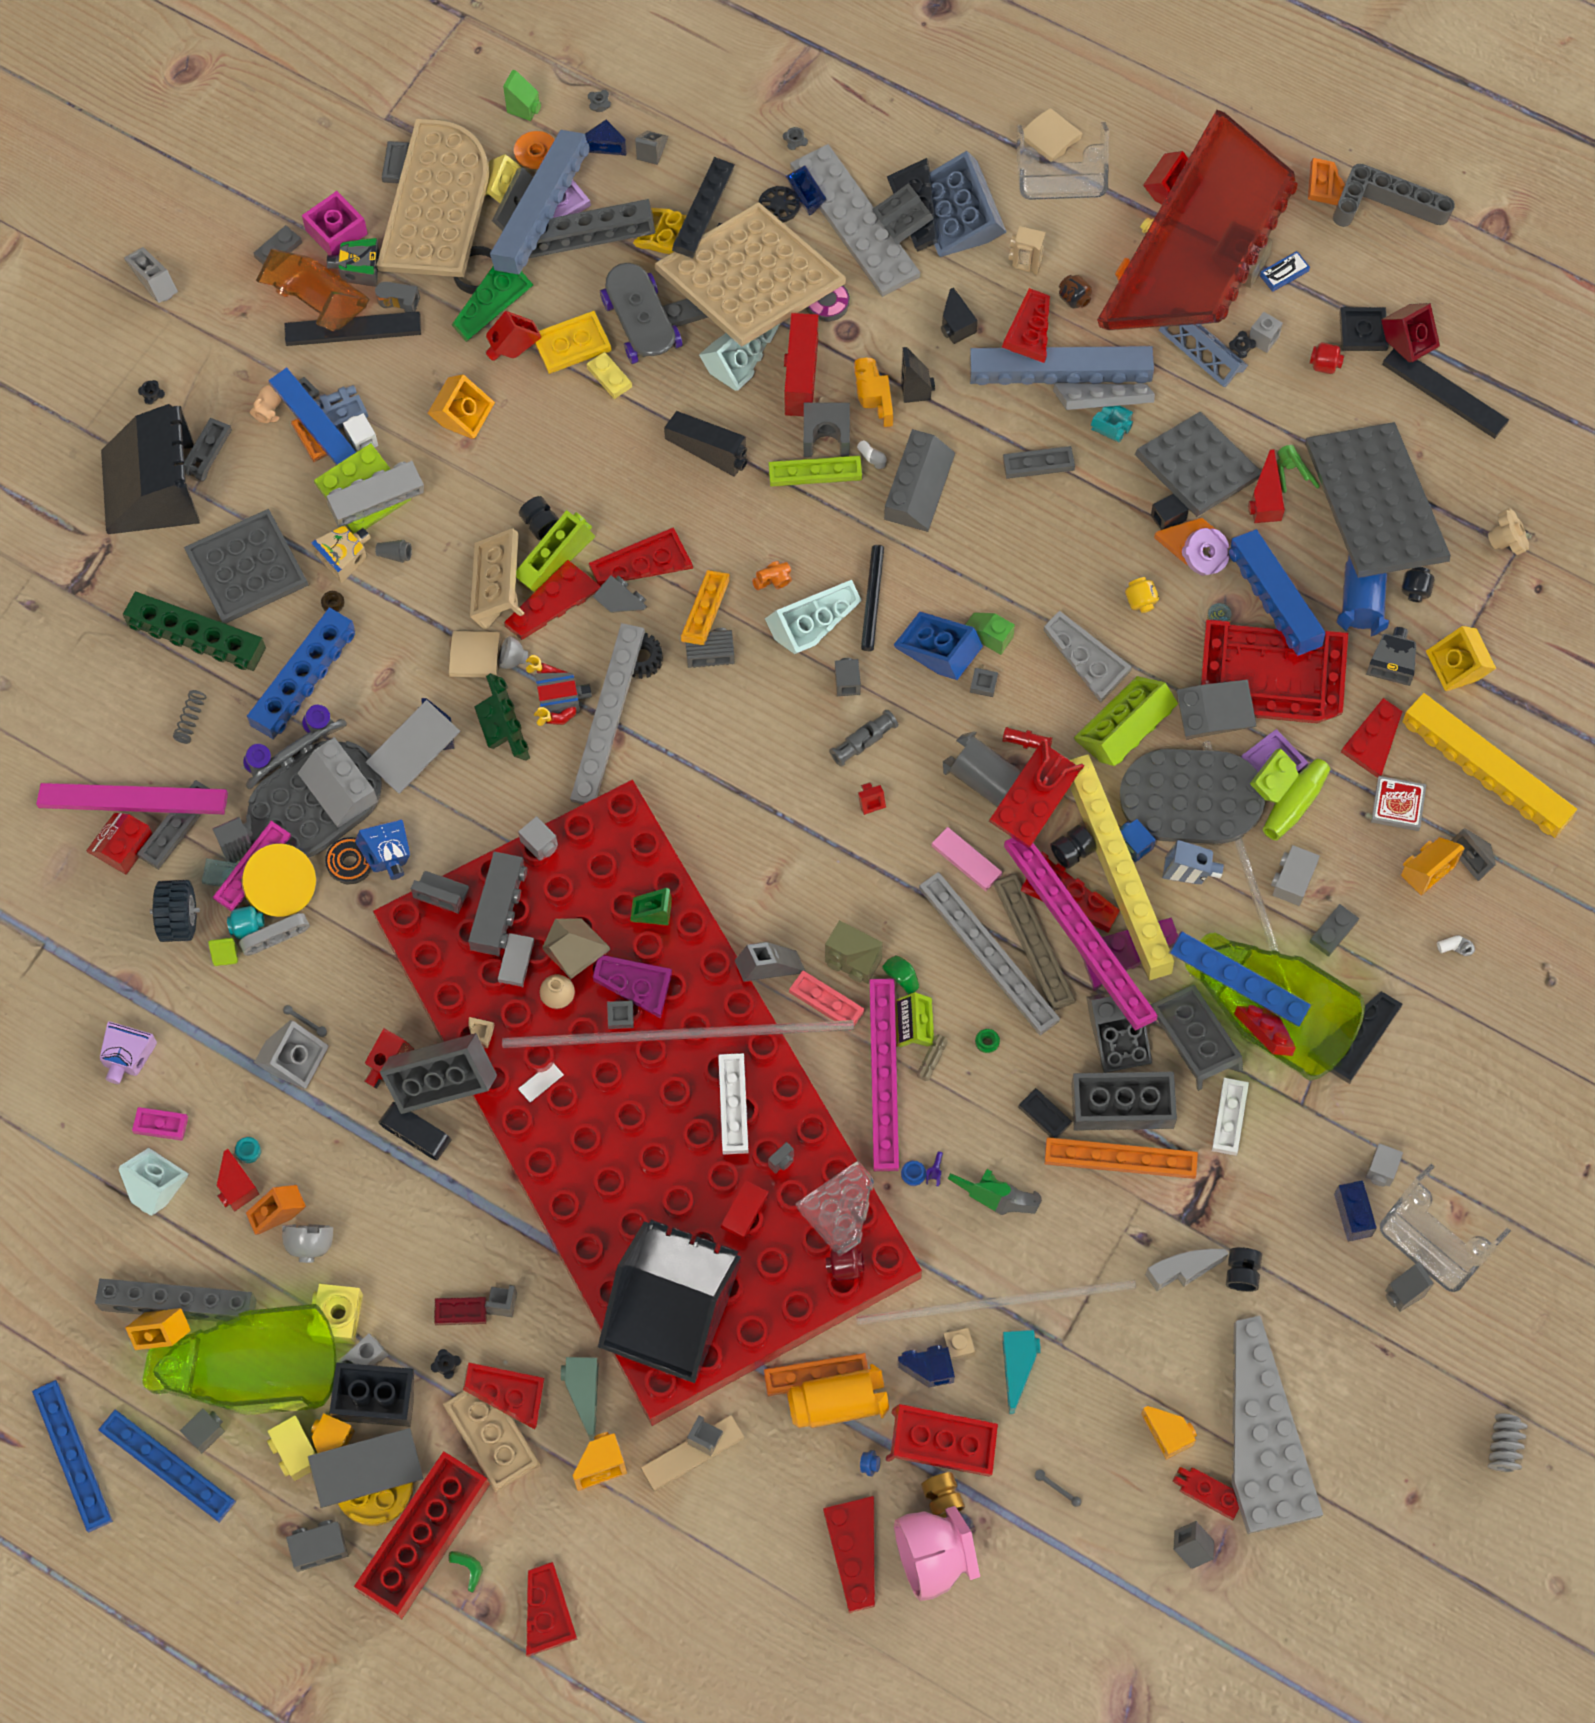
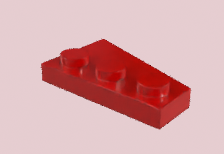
M1249 1005L1248 1007L1237 1006L1234 1015L1272 1054L1293 1055L1296 1046L1280 1016L1265 1008H1259L1254 1005Z

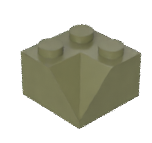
M839 920L825 943V962L831 969L835 971L841 970L849 974L852 980L859 983L863 981L868 984L882 961L883 942Z

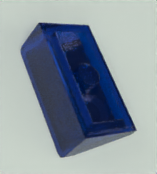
M805 165L786 176L790 187L809 216L827 200Z

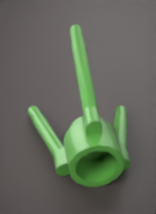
M1286 445L1277 452L1279 457L1277 467L1283 493L1287 492L1283 467L1287 469L1297 467L1305 481L1310 480L1317 489L1320 487L1293 445Z

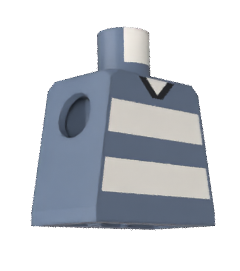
M1177 840L1165 856L1162 878L1199 885L1208 876L1221 878L1224 866L1223 864L1212 862V850Z

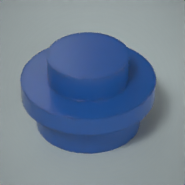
M909 1161L902 1167L901 1177L906 1184L917 1186L924 1182L926 1169L918 1161Z
M875 1450L863 1452L860 1461L861 1473H866L867 1476L872 1477L880 1468V1456H877Z

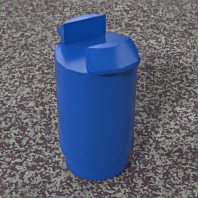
M1348 554V561L1345 564L1342 613L1337 617V624L1345 631L1349 627L1371 629L1372 637L1388 628L1389 620L1385 619L1387 573L1358 578Z

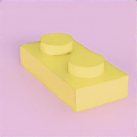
M605 352L587 363V369L613 399H616L632 388V382Z

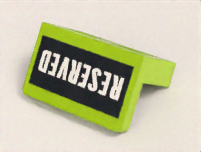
M914 992L895 1000L897 1047H903L912 1043L926 1047L933 1045L934 1028L931 997Z

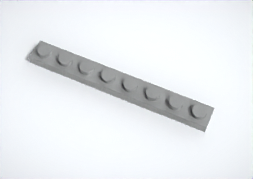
M621 623L571 794V802L585 804L598 797L645 634L644 628Z
M939 872L919 885V890L1039 1035H1042L1060 1021L1054 1010Z

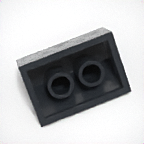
M336 1363L329 1411L331 1417L342 1422L411 1427L414 1404V1369Z

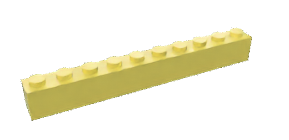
M1088 754L1071 759L1070 761L1076 765L1081 763L1085 765L1071 784L1070 789L1087 831L1095 842L1096 853L1148 980L1172 974L1174 959L1169 954V947L1090 756Z

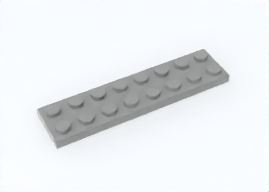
M829 144L790 163V168L797 178L804 171H807L824 198L818 205V208L882 297L920 278L918 268L900 243L896 244L872 210L874 207Z

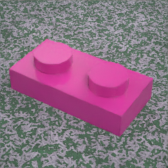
M138 1107L132 1132L139 1135L183 1141L188 1116L182 1113Z

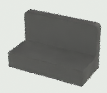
M424 871L420 881L414 880L411 892L415 899L459 914L469 892V886Z

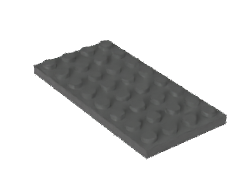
M1395 422L1306 438L1305 445L1358 578L1450 562V552Z

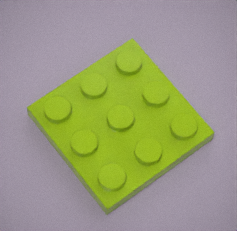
M372 443L316 478L314 484L327 500L326 496L334 489L347 488L356 480H366L378 471L384 470L386 472L391 469ZM411 498L349 523L346 526L352 534L362 527L366 530L409 502Z

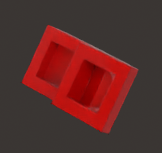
M746 1181L724 1218L721 1228L744 1239L753 1225L757 1213L766 1201L769 1192Z

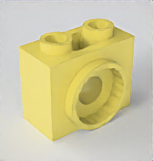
M319 1284L318 1291H314L312 1297V1307H315L314 1316H310L308 1320V1332H311L310 1334L314 1340L355 1344L363 1297L360 1288ZM337 1310L346 1311L341 1319H334L333 1315Z

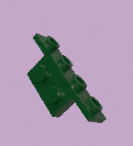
M489 673L486 675L492 696L474 706L487 746L495 749L508 741L513 756L527 761L530 759L529 747L521 733L522 727L516 718L514 704L509 698L507 683L502 677Z

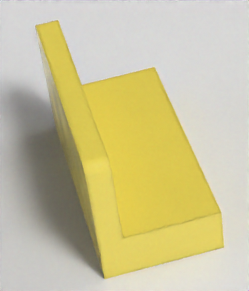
M506 154L488 162L489 181L485 196L490 195L499 203H501L517 169L521 168Z

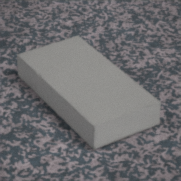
M509 933L498 982L523 987L534 938Z

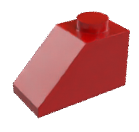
M226 1149L223 1152L216 1185L221 1193L217 1196L225 1208L230 1205L235 1212L260 1194L229 1149Z

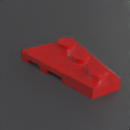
M1383 698L1345 744L1341 753L1375 777L1382 776L1403 711Z
M468 1363L463 1386L465 1392L534 1430L537 1427L544 1384L543 1377Z
M551 1562L528 1570L526 1657L578 1640L554 1563Z

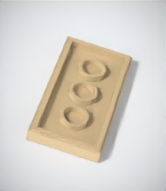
M465 1391L443 1403V1406L495 1493L540 1466L539 1461L511 1416Z

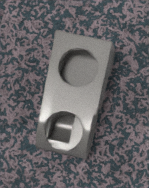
M369 1333L342 1357L338 1363L375 1365L379 1360H384L389 1354L377 1339Z

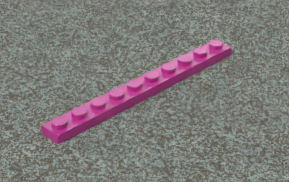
M1014 838L1006 840L1004 848L1135 1031L1156 1021L1158 1015L1035 844L1032 843L1027 848Z

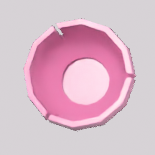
M955 1506L945 1509L947 1518H942L928 1512L906 1514L894 1522L895 1539L900 1559L911 1589L919 1601L934 1599L948 1592L962 1573H966L970 1580L980 1577L972 1532Z

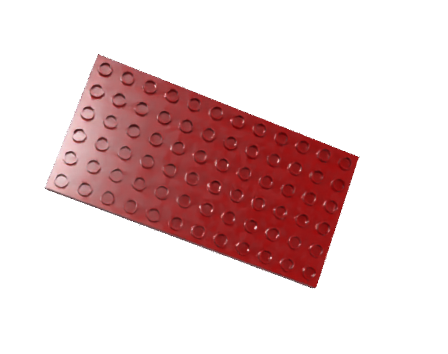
M632 779L545 823L556 835L558 843L555 852L551 856L544 857L539 861L520 842L518 837L442 875V877L469 886V892L459 914L415 899L412 892L373 910L376 922L442 1042L471 1035L469 1017L494 1023L495 1026L489 1046L484 1048L497 1077L488 1091L471 1096L600 1332L602 1331L617 1265L644 1221L650 1223L652 1219L668 1225L667 1235H671L673 1227L693 1234L690 1242L694 1244L697 1236L717 1243L716 1253H719L721 1245L739 1251L738 1255L741 1256V1263L730 1297L695 1383L612 1353L651 1426L920 1280L922 1269L753 982L743 981L735 963L737 955ZM494 852L523 857L524 866L527 867L525 881H521L519 889H521L519 903H514L512 910L515 912L512 926H508L506 932L508 937L510 933L534 938L523 987L498 982L505 949L502 948L500 956L472 951L468 942ZM664 888L670 889L672 903L669 925L640 923L630 920L633 897ZM555 919H582L610 947V950L604 956L672 969L661 1019L633 1003L634 1028L609 1029L607 1002L629 1000L593 980L597 960L570 979L544 952L542 947ZM555 974L567 977L572 982L575 990L573 1000L567 1006L557 1009L545 1005L540 997L541 984L547 977ZM744 1054L748 1153L723 1154L719 1055ZM554 1063L564 1075L533 1101L529 1102L518 1088L538 1072H545L550 1069ZM787 1142L794 1149V1160L787 1169H780L775 1174L768 1167V1159ZM748 1181L769 1193L766 1201L757 1213L753 1225L744 1239L722 1229L721 1224L742 1186ZM854 1245L858 1251L863 1253L864 1271L860 1273L857 1279L835 1280L832 1273H827L826 1257H830L831 1250L835 1247Z

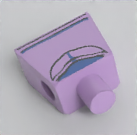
M108 1021L100 1054L102 1064L110 1068L105 1079L111 1083L120 1084L124 1073L137 1076L157 1044L153 1034Z

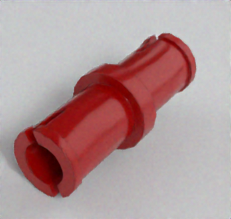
M1006 727L1002 742L1021 745L1024 749L1029 747L1036 749L1044 738L1048 740V746L1051 747L1053 738L1032 734L1030 730L1024 732Z

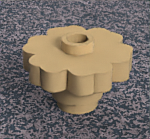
M1511 508L1498 513L1500 525L1494 527L1488 533L1493 548L1504 549L1510 546L1516 555L1529 550L1526 531L1520 519L1517 518L1516 513Z

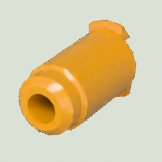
M870 1364V1369L805 1381L799 1386L791 1387L787 1392L793 1425L798 1428H817L879 1414L881 1419L884 1418L889 1410L887 1392L873 1393L875 1389L884 1388L882 1370Z

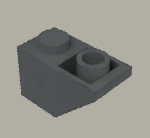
M610 576L593 595V598L611 613L642 611L647 608L644 604L646 599L637 591L632 594L626 588L629 584L620 576L616 578Z

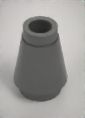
M405 540L382 542L376 544L375 552L378 557L404 563V561H409L411 558L412 546L410 542Z

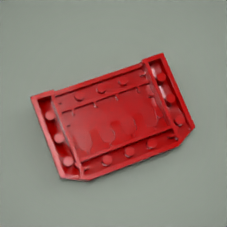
M1206 619L1200 685L1248 680L1255 718L1318 724L1343 713L1348 633L1325 631L1322 647L1297 656L1293 648L1288 647L1283 633L1277 629L1230 625L1228 621Z

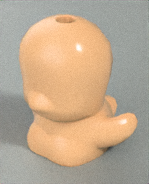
M271 385L261 388L253 404L254 407L250 410V414L262 423L277 422L279 420V416H275L274 410L279 406L282 399Z

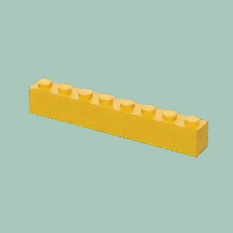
M1425 693L1406 711L1402 722L1408 730L1419 734L1429 746L1440 750L1446 759L1454 761L1462 767L1467 775L1478 779L1484 788L1495 792L1505 804L1512 805L1520 811V814L1525 819L1537 824L1543 833L1556 838L1573 819L1577 811L1576 807Z

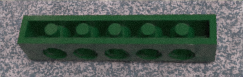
M137 591L134 592L123 612L127 626L134 631L142 630L148 632L149 635L156 639L164 638L175 646L182 647L183 645L189 647L197 654H208L219 662L227 661L241 670L248 669L254 671L266 649L263 638ZM155 616L153 619L147 620L148 617ZM176 623L174 627H168L170 624ZM193 631H198L194 635H189ZM213 639H219L215 643H210ZM234 647H240L238 650L232 651Z

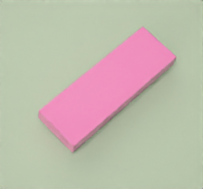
M948 827L932 842L931 847L985 892L1002 876V871Z

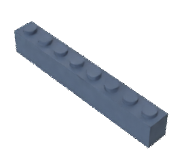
M560 130L490 253L495 270L520 274L523 267L526 266L531 252L535 250L540 236L544 234L549 220L553 218L558 204L563 200L564 193L571 186L573 177L580 170L582 161L589 153V144L584 133Z
M1153 346L1046 347L1047 357L1045 363L1011 352L1005 348H970V384L1152 382L1154 373Z

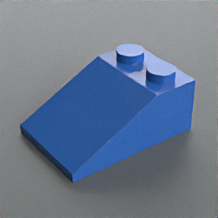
M919 612L894 643V647L935 673L954 680L959 679L983 647L974 627L924 612Z

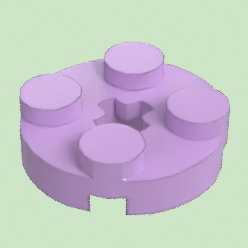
M1208 528L1199 529L1191 533L1187 538L1185 546L1182 548V555L1194 572L1202 576L1220 572L1229 561V556H1227L1229 544L1226 537L1220 531ZM1203 547H1204V548H1206V547H1209V548H1210V550H1209L1210 557H1209V556H1204V554H1203Z

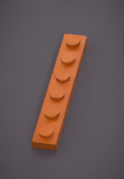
M1047 1137L1044 1164L1195 1179L1198 1152Z

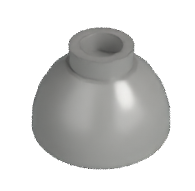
M511 636L507 637L500 650L499 666L504 669H510L519 664H525L528 651L523 649L522 644L517 639Z

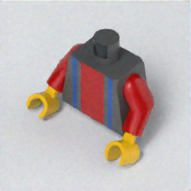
M531 655L526 659V662L531 663L526 667V671L528 673L537 671L535 677L540 708L533 714L540 717L536 722L537 725H565L580 712L578 700L592 697L590 683L576 686L573 673H568L545 664L536 655Z

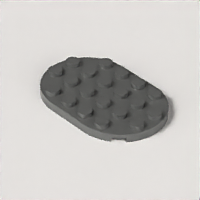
M326 740L313 744L315 747L304 755L300 752L294 757V762L285 768L280 767L255 788L248 801L246 821L255 841L270 821H273L291 834V838L286 845L299 849L309 858L325 850L366 819L375 809L377 803L339 828L336 827L298 775L299 770L313 751L329 741ZM346 741V743L339 742L375 790L377 800L379 801L382 791V779L366 763L371 754L355 743Z
M1160 749L1149 752L1131 764L1124 774L1120 787L1121 808L1127 821L1129 820L1132 823L1138 819L1156 840L1169 842L1180 840L1188 843L1223 844L1238 840L1258 824L1264 811L1265 800L1250 785V782L1258 773L1257 770L1245 759L1235 754L1221 751Z

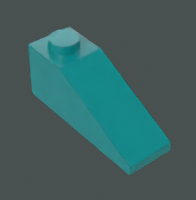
M1034 1330L1003 1332L1002 1345L1009 1414L1015 1413L1035 1363L1037 1353H1041L1040 1338H1035Z

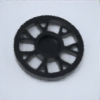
M775 186L765 190L758 201L761 205L762 202H770V205L764 207L768 211L772 210L774 212L773 215L778 216L777 218L782 223L793 219L800 208L798 195L792 189L784 186ZM778 192H784V195H778ZM770 193H772V194L774 195V197H773V198H769L767 195H769ZM792 196L794 199L787 200L786 198ZM788 205L795 206V210L789 209ZM786 212L787 216L780 217L781 213Z

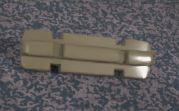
M939 1034L935 1036L932 1042L933 1046H930L922 1062L923 1066H920L917 1072L918 1078L924 1081L930 1080L932 1070L935 1069L942 1055V1050L947 1045L948 1039Z

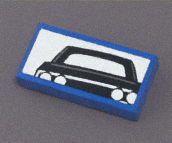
M1296 251L1262 270L1260 277L1273 292L1309 272L1310 266Z

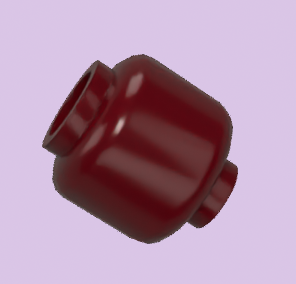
M854 1245L833 1248L830 1257H826L827 1273H832L837 1281L857 1279L860 1273L864 1271L862 1251H858Z

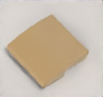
M1050 108L1021 131L1019 137L1052 162L1063 156L1067 147L1080 141L1083 133Z
M453 631L449 677L486 678V675L489 673L497 676L500 632Z

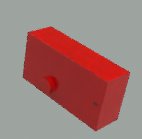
M791 313L788 353L784 355V367H786L784 390L785 416L804 417V403H813L819 339L818 314Z

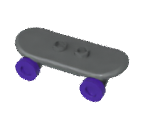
M622 263L613 267L606 277V288L600 290V296L607 312L615 310L629 341L624 343V348L631 365L638 363L637 353L643 357L657 356L667 352L672 346L675 349L682 347L680 333L676 325H671L658 298L657 285L651 272L646 273L643 268L634 263Z
M323 705L311 706L302 720V727L307 734L275 754L271 759L270 751L265 745L254 744L249 747L243 759V766L253 777L248 779L246 787L252 789L261 779L277 767L282 766V768H285L295 761L294 756L300 752L302 755L306 754L315 747L313 745L315 742L347 726V722L343 719L333 722L330 719L329 710Z

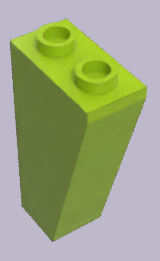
M566 510L516 570V578L532 592H535L567 560L571 561L596 537L590 531L592 526L577 512L573 515Z

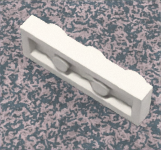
M1228 1078L1223 1079L1212 1151L1237 1156L1249 1082Z

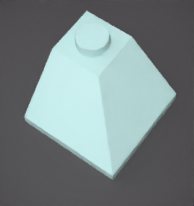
M147 1148L119 1167V1172L131 1203L151 1216L166 1207L188 1177L187 1172L150 1148Z

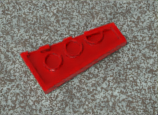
M673 527L589 562V568L597 583L601 586L610 576L614 578L620 576L624 581L693 569V564Z
M1042 851V856L1092 925L1109 933L1120 910L1096 891L1091 892L1087 889L1083 881L1079 878L1074 879L1065 872L1066 868L1059 863H1053L1048 859L1049 855ZM1026 878L1021 892L1042 901Z

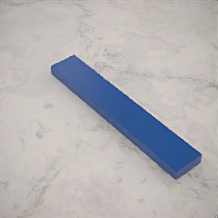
M287 367L268 380L271 387L335 465L356 453L354 448Z
M52 1381L33 1390L32 1393L86 1531L90 1533L113 1522L58 1381Z
M116 1409L98 1429L103 1435L218 1523L221 1522L236 1503L229 1495Z

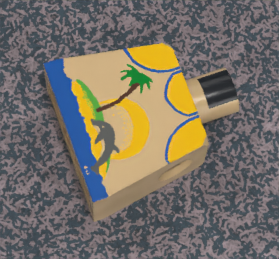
M341 526L311 542L314 554L342 583L366 559L367 555L363 544L370 540L371 537L363 527L352 534L345 526Z

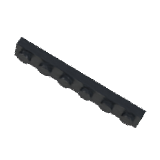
M717 157L713 158L673 244L672 251L690 258L694 257L732 175L735 164Z

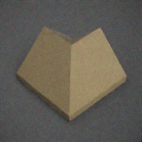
M555 919L542 947L544 952L570 979L610 950V947L582 919Z

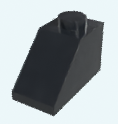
M953 287L949 290L942 317L941 331L946 338H949L953 344H956L977 333L978 320Z

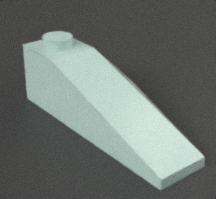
M779 325L742 347L725 333L711 343L699 356L712 376L737 391L752 378L755 372L753 370L758 361H761L763 357L762 352L767 343L771 342Z
M850 580L778 609L766 617L765 620L774 639L793 654H797L814 647L862 600L853 581Z

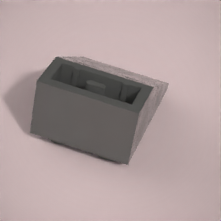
M1108 992L1087 996L1090 1022L1103 1073L1152 1064L1146 1026L1135 1031Z

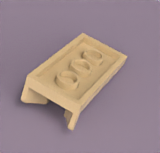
M514 528L475 543L470 617L483 629L489 628L495 619L500 616L501 612L511 608L519 616L524 615V612L517 606L518 599L515 592L518 532Z

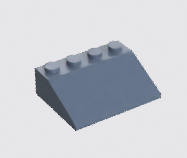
M968 151L963 152L930 172L938 243L934 245L940 257L987 244L1006 233L979 163Z

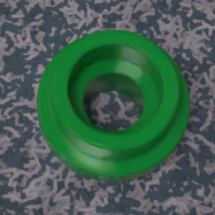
M992 1029L979 1031L975 1038L977 1049L983 1053L996 1051L1000 1044L999 1035ZM990 1039L992 1043L990 1045H985L983 1043V1040Z

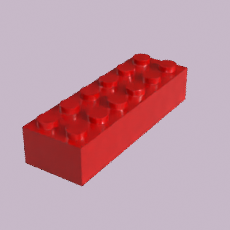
M443 1451L354 1585L355 1589L402 1620L490 1486L488 1479Z

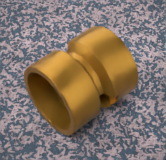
M952 1472L936 1475L921 1483L925 1498L931 1500L929 1508L933 1515L946 1518L945 1509L955 1506L959 1512L965 1509L961 1494L955 1492L957 1483Z

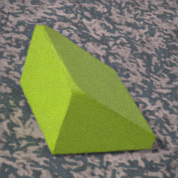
M233 938L208 941L214 966L231 965L238 962L237 946Z

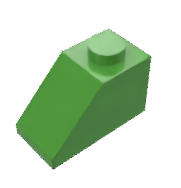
M512 70L503 85L507 113L531 121L534 114H538L541 108L538 91L516 70Z
M973 613L965 624L975 628L982 645L1002 655L1014 637L1015 624L995 613Z

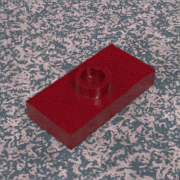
M435 1298V1326L487 1324V1311L485 1308L487 1298Z

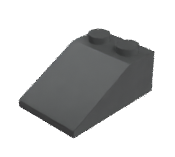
M1248 680L1206 684L1177 690L1186 740L1257 727Z

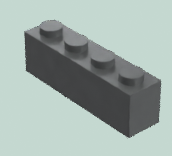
M499 852L493 853L468 941L472 951L500 956L501 949L506 948L508 941L507 928L512 926L515 912L512 911L514 903L518 904L521 896L519 885L521 881H525L527 875V867L524 866L523 857Z

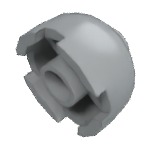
M296 1224L282 1225L283 1245L290 1255L299 1257V1262L312 1263L315 1257L323 1256L331 1247L333 1227L315 1224L300 1225L296 1227Z

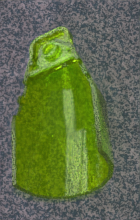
M1208 933L1200 940L1205 945L1311 1004L1299 1027L1281 1018L1296 1046L1293 1055L1272 1054L1234 1015L1237 1006L1248 1007L1249 1005H1254L1259 1008L1264 1007L1185 963L1188 973L1205 986L1246 1041L1309 1081L1319 1079L1327 1074L1345 1056L1354 1042L1363 1021L1365 1004L1361 993L1301 956L1294 955L1293 957L1281 954L1279 951L1259 949L1257 946L1228 940L1218 933Z
M317 1304L247 1310L239 1313L237 1318L227 1322L224 1320L217 1322V1326L203 1331L200 1329L185 1335L173 1346L151 1348L147 1353L143 1385L152 1394L169 1393L241 1415L311 1410L324 1406L332 1394L337 1361L335 1341L329 1320Z

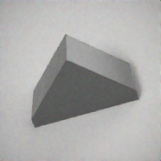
M648 130L638 135L635 139L637 160L658 165L668 136Z

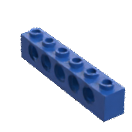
M330 607L247 715L251 727L273 740L285 730L287 721L292 715L294 716L298 713L301 703L312 694L318 680L325 677L330 664L340 657L346 643H350L353 640L355 628L352 620ZM335 636L333 640H326L328 637ZM317 654H321V655H322V656L319 657V658H313V656H315V655H317ZM303 672H308L306 676H299ZM294 690V693L290 695L285 694L287 691ZM276 708L281 709L277 713H271Z

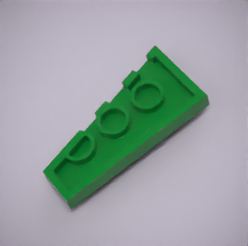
M492 266L456 317L452 326L467 342L532 288V282L522 271L520 274L497 271Z

